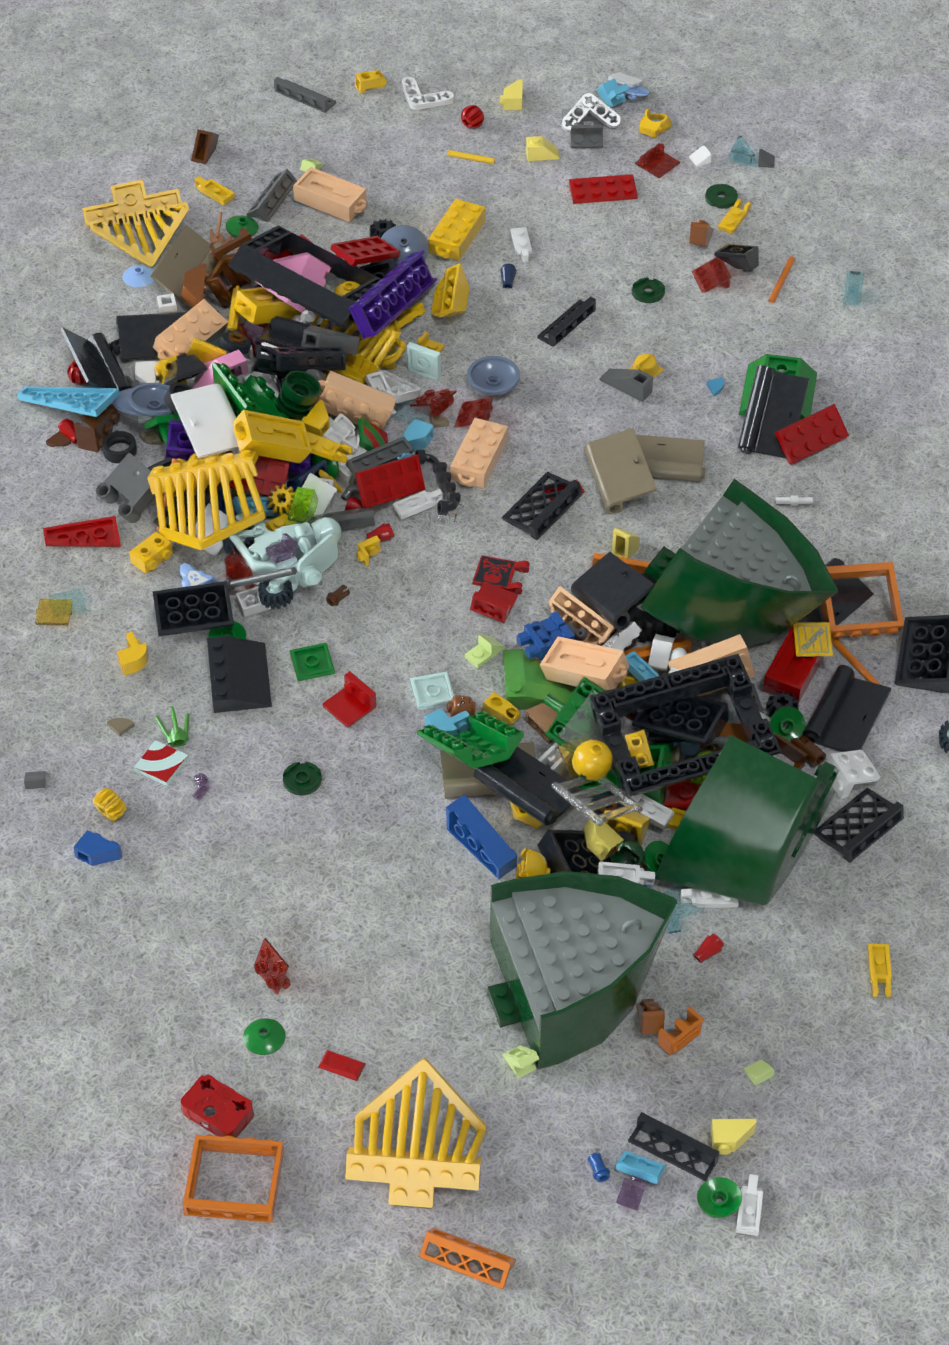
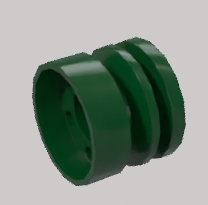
M304 371L290 372L286 375L277 397L278 408L292 418L302 419L307 416L320 394L321 386L319 381Z

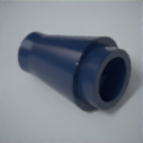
M507 263L502 266L500 273L503 288H512L517 270L513 264Z

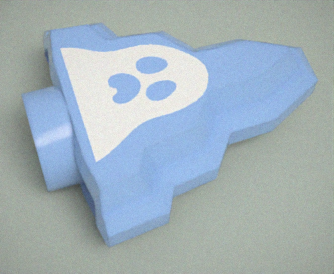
M188 563L180 565V575L183 578L181 581L182 587L218 582L213 575H207L204 571H197L194 566Z

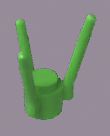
M171 706L170 710L174 728L171 729L170 734L167 732L159 716H155V719L164 733L168 745L171 744L172 747L184 746L189 741V714L185 715L184 730H182V728L178 727L174 707Z

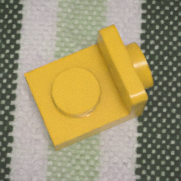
M425 331L417 340L418 345L441 353L444 349V344L429 339V332Z
M377 536L357 543V559L359 562L363 561L366 567L369 566V556H375L378 552H381L380 539Z

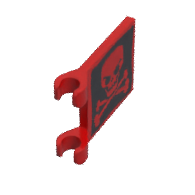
M481 555L472 584L482 586L483 582H487L521 595L523 591L522 583L511 582L515 570L528 573L530 563L525 560L516 562Z

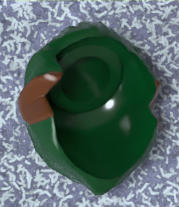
M630 840L621 841L612 850L611 857L613 863L640 865V868L644 866L645 852L638 842Z

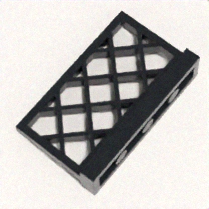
M546 472L502 516V520L530 533L532 538L538 540L582 496L580 483L576 480L570 482L550 472ZM548 479L554 481V483L544 485ZM566 486L564 490L558 491L557 489L558 487ZM555 488L556 492L545 494V490ZM543 491L542 495L533 496L535 492ZM556 497L552 502H546V499ZM544 500L543 504L534 505V501ZM531 502L532 506L521 508L524 503ZM544 509L541 513L535 514V510ZM532 511L533 515L522 516V513ZM520 514L519 518H510L512 515ZM533 520L528 526L523 524V522Z
M867 787L817 827L814 835L843 854V858L850 863L904 819V805L899 802L893 804ZM869 795L874 799V802H862V799ZM857 807L861 808V812L849 813V809ZM875 807V812H863V808ZM877 807H887L888 810L877 812ZM876 817L873 822L864 823V818ZM838 818L847 819V824H835V821ZM861 818L862 823H850L849 819ZM824 829L833 830L834 835H824L821 832ZM848 829V834H836V830ZM850 829H862L857 834H850ZM836 840H848V842L841 846Z

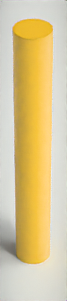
M448 150L447 156L489 164H494L495 158L453 150Z

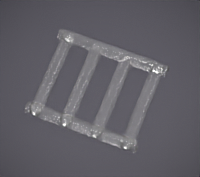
M582 776L559 784L554 782L551 785L558 794L598 826L603 825L605 821L633 812L641 813L643 811V807L606 777L597 780L602 785L571 794L567 789L596 780H588L586 776ZM607 791L614 794L613 796L588 804H583L580 801ZM621 801L628 805L600 815L593 812V810Z

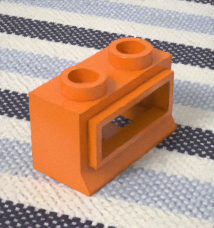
M690 1006L686 1011V1020L676 1019L674 1022L675 1029L669 1034L663 1028L659 1029L658 1045L669 1055L676 1054L701 1034L702 1022L705 1020Z

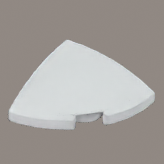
M341 413L323 435L324 438L352 447L353 451H356L360 441L359 435L355 436L354 430L356 427Z

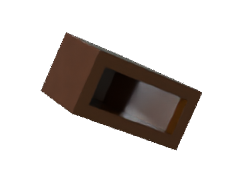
M198 129L191 161L207 164L216 149L219 135Z

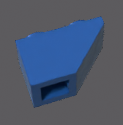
M89 830L84 833L73 847L75 857L91 866L120 860L123 857L121 846L117 842L109 841L99 833H93Z

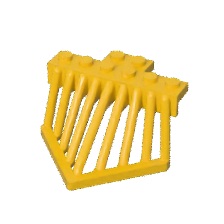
M143 179L110 186L114 202L82 208L86 228H90L98 236L149 267L155 265L189 211L188 203L181 201L179 189L146 195ZM160 213L173 219L170 227L162 219ZM150 215L154 217L165 234L161 241L153 227ZM140 217L143 218L155 245L153 254L150 252ZM129 219L133 220L144 255L139 252ZM120 221L123 223L130 246L124 243V236L119 224ZM110 223L113 225L116 237L110 234Z
M313 312L316 318L309 324L316 326L319 315ZM396 318L378 335L363 339L362 335L359 334L357 336L360 337L358 354H347L346 370L340 371L361 378L363 384L366 383V375L378 372L380 363L394 341L400 337L401 331ZM323 319L319 327L326 328L330 321ZM354 322L344 333L352 335L358 329L356 323ZM334 325L332 330L339 332L342 327ZM379 352V354H378V356L376 357V359L374 360V362H372V360L375 358V356H376L377 353Z
M244 450L240 454L234 455L233 453L226 454V452L199 459L196 453L190 456L187 463H173L168 467H154L147 479L152 495L155 494L159 534L168 540L203 550L265 519V510L253 479L254 476L258 475L255 466L258 459L257 451ZM242 478H245L257 510L253 514H250L241 481ZM231 480H234L243 513V519L237 522L235 521L229 486ZM220 482L222 484L228 526L223 529L220 528L217 486ZM209 485L213 533L206 537L205 489ZM196 487L198 506V538L196 535L194 491ZM186 488H187L188 533H189V535H187V530H186L185 504H184V491H185ZM175 490L177 494L179 532L177 529L173 492ZM164 492H166L170 529L166 526L163 502Z
M422 1058L356 1114L354 1147L349 1146L347 1151L345 1179L390 1183L388 1202L390 1205L433 1208L435 1187L479 1191L482 1157L476 1156L486 1133V1123L427 1058ZM418 1076L410 1151H406L412 1080ZM428 1076L434 1083L425 1150L420 1152L421 1128ZM402 1090L396 1150H392L395 1095ZM443 1093L449 1099L439 1152L436 1154L434 1153L435 1135L441 1094ZM386 1103L382 1149H378L379 1108ZM457 1108L463 1115V1120L453 1155H448ZM370 1117L368 1148H365L363 1145L364 1121ZM471 1124L477 1130V1133L467 1156H462Z

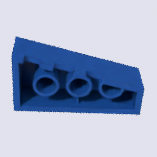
M465 794L446 807L447 830L498 880L517 867L518 856L516 852L507 845Z

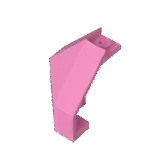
M308 252L273 260L324 287L326 282L324 278L331 269L328 264ZM265 288L266 290H268L269 292L283 300L285 303L299 310L300 312L303 313V311L306 310L305 307L291 302L290 299L278 295L275 291L271 289Z
M239 350L205 362L204 364L208 370L197 375L191 387L195 389L215 384L212 370L213 362L225 363L230 367V372L236 377L247 374L248 365L246 358Z

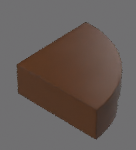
M59 431L46 440V445L50 447H65L71 444V439Z

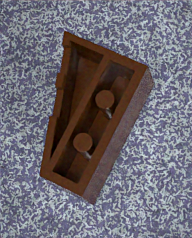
M110 404L97 417L83 415L81 417L82 421L74 424L79 449L99 452L103 439L112 433L113 425L118 423L120 414L113 404Z

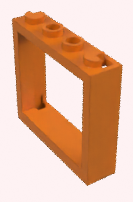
M893 562L827 566L832 579L886 576L894 620L835 625L830 597L821 604L823 621L830 622L831 637L840 639L844 636L857 638L865 634L878 636L881 633H888V635L899 633L904 627Z
M211 1134L195 1135L183 1201L184 1215L273 1223L284 1156L283 1142L273 1141V1139L257 1140L252 1137L243 1139L233 1136L219 1137ZM203 1151L275 1157L268 1205L194 1199Z

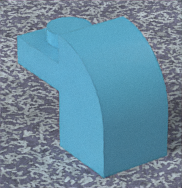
M614 78L601 84L597 92L607 105L614 107L626 101L625 93L629 88L627 84L618 86Z
M440 708L424 716L425 726L434 725L440 730L455 736L457 732L468 729V717L470 715L465 710L449 718Z

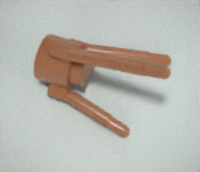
M219 212L216 234L214 236L213 229H210L211 245L216 242L225 244L233 237L230 234L225 241L224 236L220 234L222 212Z

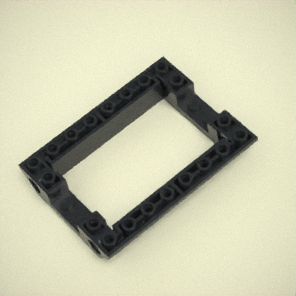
M279 225L243 243L228 265L236 273L243 274L251 281L260 283L264 288L275 291L278 295L290 299L291 302L305 307L306 310L318 314L321 318L327 319L339 327H344L354 321L349 307L381 280L357 266L349 265L346 260ZM268 250L278 255L285 250L292 252L294 255L308 252L331 267L330 273L334 274L337 278L356 282L361 286L341 297L267 258L263 253Z
M739 654L589 696L595 725L602 742L612 752V767L620 787L629 797L708 775L722 750L642 773L641 777L637 759L635 756L631 757L621 732L622 723L619 717L725 687L749 740L747 743L772 756L782 752L768 719H762L751 694L753 685Z

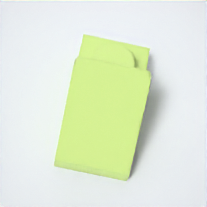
M479 634L478 645L465 654V659L476 668H479L504 650L505 646L492 636Z
M520 1045L502 1054L518 1078L536 1070L534 1062L539 1060L537 1052Z

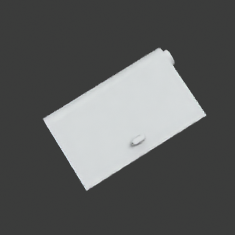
M220 384L207 385L171 394V399L198 459L227 451H232L233 455L240 454L232 423L236 416Z

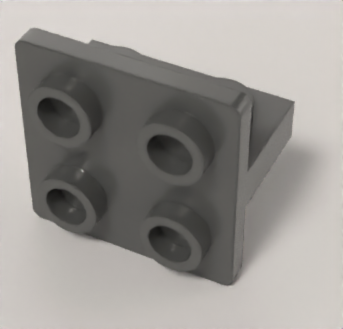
M576 122L574 125H571V148L603 147V125H600L599 122H592L590 125Z

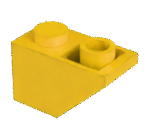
M319 400L308 415L302 419L307 433L310 432L323 437L330 428L329 416L322 400Z

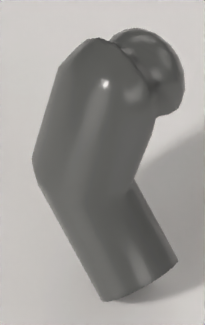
M349 485L341 497L348 501L349 497H352L354 493H359L358 485Z
M571 621L566 623L575 635V640L584 641L587 638V630L583 628L576 629Z

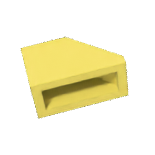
M519 79L504 88L503 95H500V105H503V110H522L523 79Z
M526 137L528 162L560 159L558 148L544 137Z
M615 528L613 530L612 553L618 557L631 558L639 549L640 537L625 529Z
M596 813L591 815L583 827L587 848L601 861L611 856L614 847L624 840Z
M712 1119V1148L719 1151L720 1155H728L731 1152H735L755 1133L756 1119Z

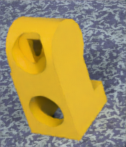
M379 70L356 73L355 87L360 94L366 92L367 89L385 87L387 83L386 78Z
M493 692L483 702L482 711L495 716L511 726L521 717L520 711L496 692Z

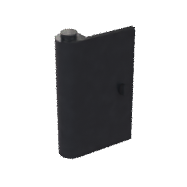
M187 312L116 316L121 360L158 357V352L153 348L155 338Z
M275 316L270 321L271 331L257 337L256 341L266 342L281 348L301 347L304 329L311 326V324Z
M63 327L60 329L86 383L96 388H119V391L131 388L103 333H95L87 340Z
M764 365L757 366L738 448L741 449L742 453L751 454V452L786 458L775 432L800 420L809 378L774 372L773 368Z
M609 552L572 584L571 593L616 629L623 630L630 623V615L627 610L650 592L655 585L613 553Z
M833 558L825 564L826 567L845 565L838 558ZM859 578L833 579L838 589V592L831 597L835 625H839L874 595ZM821 605L798 622H824Z
M839 665L802 735L813 743L837 751L861 750L891 692V687L857 679L852 668L847 665Z
M516 747L508 760L479 767L474 771V778L546 826L555 823L559 816L585 795L583 789L519 747Z

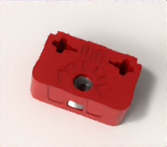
M209 1074L206 1076L201 1075L180 1101L182 1113L185 1117L219 1137L233 1136L237 1138L254 1117L252 1101L242 1096Z

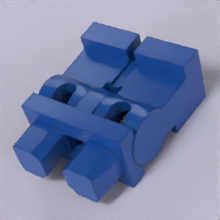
M556 611L551 613L550 617L545 620L524 625V632L516 635V640L521 647L529 644V646L525 647V653L529 659L538 657L542 661L558 636L575 640V635L568 625H565V621Z

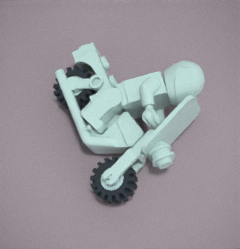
M243 513L236 516V521L243 519ZM324 517L311 523V526L305 522L282 526L275 529V531L267 530L264 521L261 520L223 539L222 542L225 553L229 554L230 557L234 555V558L237 559L249 577L291 567L297 569L295 575L254 583L259 585L258 592L261 604L265 605L266 608L271 606V609L274 610L275 607L281 609V606L285 608L287 604L291 603L293 591L297 589L298 584L302 587L317 585L320 582L322 573L338 557L337 543L341 538V527L336 520Z

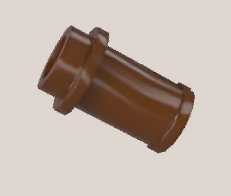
M341 585L333 593H328L326 597L327 603L330 606H337L339 601L350 594L349 589L344 593L342 592L347 586Z

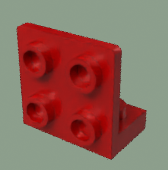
M483 582L479 592L475 591L472 596L470 610L505 623L518 595Z
M351 671L344 675V688L323 703V708L347 728L377 707L376 692Z

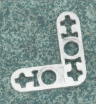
M413 77L402 79V89L409 107L413 110L449 105L454 101V95L450 91L421 95L416 80Z
M587 93L582 96L563 118L561 127L564 131L570 132L571 126L566 127V123H569L572 118L574 120L571 125L581 122L588 113L592 114L609 128H617L621 119L616 112L593 94ZM591 99V103H585L586 100ZM603 108L605 113L600 115L596 110ZM579 109L583 112V115L576 116L574 111ZM614 118L616 119V123H615V122L610 123V120H611V119H612V120H613Z
M379 370L383 372L390 387L386 393L396 397L395 403L418 398L421 390L420 387L388 371Z

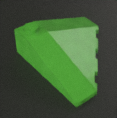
M523 649L503 650L506 700L512 703L518 710H528L543 703L549 693L563 703L567 702L576 689L572 685L546 680L540 666L541 662L534 658L529 659Z

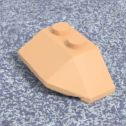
M559 586L549 600L551 613L557 611L565 621V624L571 621L576 629L583 628L587 630L588 636L581 642L595 645L603 644L615 629L614 626L561 586Z

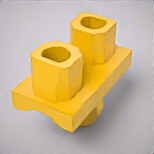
M645 730L626 734L625 738L631 757H636L639 769L654 765Z

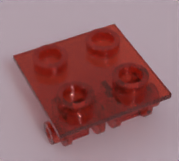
M658 143L654 148L641 155L635 164L660 178L680 164V161L664 153V144Z
M717 257L691 271L701 293H705L718 285L725 289L730 287L731 282L729 279L732 277L724 261Z
M449 389L440 391L427 390L422 396L417 397L410 406H430L431 414L438 416L454 403L453 395L457 391H449Z
M493 397L463 402L454 427L469 426L474 418L489 421L490 413L493 410L491 404Z
M233 548V555H227L224 559L226 580H237L253 576L250 567H246L242 555H238ZM249 584L244 585V587L248 590L254 588V585Z
M264 938L253 967L255 972L264 979L267 987L278 995L282 987L288 989L291 985L290 979L286 976L289 965L270 942Z

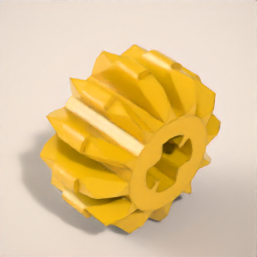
M283 484L280 489L277 485L275 486L277 491L270 490L272 496L267 497V500L270 501L268 506L273 508V513L275 514L279 512L280 515H283L284 511H286L290 515L289 509L296 510L293 504L299 503L298 499H296L298 494L293 492L291 486L287 488ZM285 497L286 501L281 503L280 499Z
M106 787L100 790L93 799L98 812L106 817L107 820L113 822L122 817L127 810L125 802L122 801L121 797L112 789Z

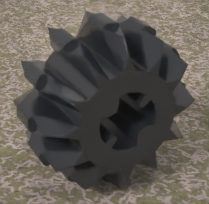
M387 219L373 221V224L370 225V237L379 236L381 238L387 230L395 227L396 224L392 220L387 221Z
M784 690L781 694L775 691L774 696L769 695L766 703L768 717H771L775 711L782 707H793L799 710L797 697H792L791 692L785 694Z

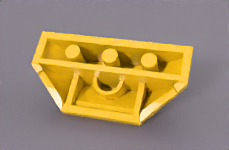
M460 263L447 268L444 272L445 275L439 281L434 291L431 309L432 316L453 317L466 311L470 287Z

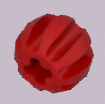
M476 105L465 107L461 113L462 123L470 129L480 127L484 121L483 111Z
M72 361L67 370L70 381L74 384L77 383V385L87 384L76 361Z

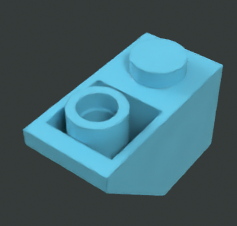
M414 419L406 427L403 436L414 451L426 448L434 437V425Z

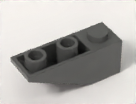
M311 325L304 329L301 347H342L347 354L357 355L360 337Z
M610 368L600 377V381L642 402L653 391V376L641 370Z

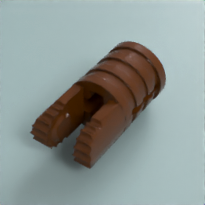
M804 735L790 740V743L808 754L806 760L813 767L818 766L826 759V753Z

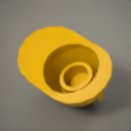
M646 353L637 356L630 369L641 370L653 376V378L664 371L657 364L655 355Z

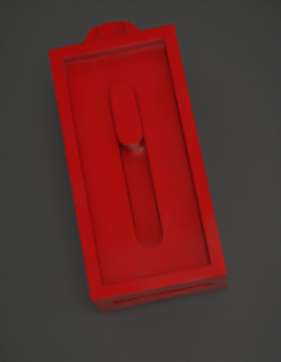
M794 626L790 629L764 676L763 691L773 695L775 691L779 694L783 690L785 694L791 692L792 697H797L799 704L824 656H796Z

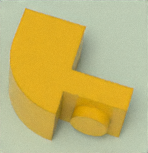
M133 631L126 633L129 648L117 651L118 662L124 676L142 670L148 663L146 643L141 644L140 639L135 638Z

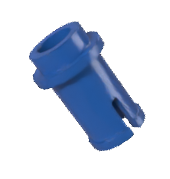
M596 1152L588 1156V1162L594 1172L593 1178L598 1182L608 1180L610 1170L606 1168L601 1154Z

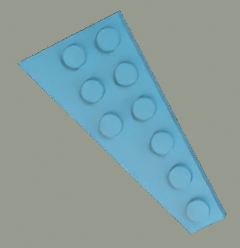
M25 386L17 395L21 401L97 417L114 402L120 393L119 388Z

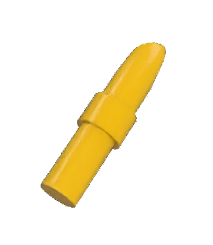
M323 470L319 471L321 478L334 480V486L338 489L337 493L342 492L343 488L332 476H329Z

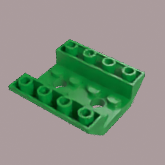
M765 354L748 364L739 415L745 416L758 365L771 367L774 369V372L809 378L800 420L811 415L817 372L802 358Z
M212 363L214 383L222 386L229 403L238 415L243 410L293 419L278 408L277 397L274 395L275 392L267 386V381L263 377L250 375L242 384L230 372L231 369L225 363Z
M485 711L476 712L475 715L469 716V731H461L455 736L440 730L434 725H427L423 727L424 729L416 730L417 735L432 746L473 769L508 760L524 737V732L497 719L495 716L489 715Z

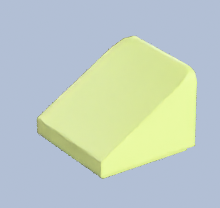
M312 158L302 160L300 170L306 172L310 167L319 170L324 164Z
M762 1059L743 1069L755 1086L774 1075L772 1066Z

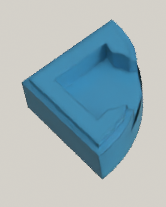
M723 377L707 381L706 385L713 396L718 395L723 389Z

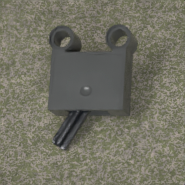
M128 453L107 479L97 486V496L106 503L111 504L117 501L118 492L123 494L129 501L120 504L118 513L128 522L136 523L140 519L142 512L155 498V494L152 495L147 477L156 466H170L172 457L146 467L132 454Z

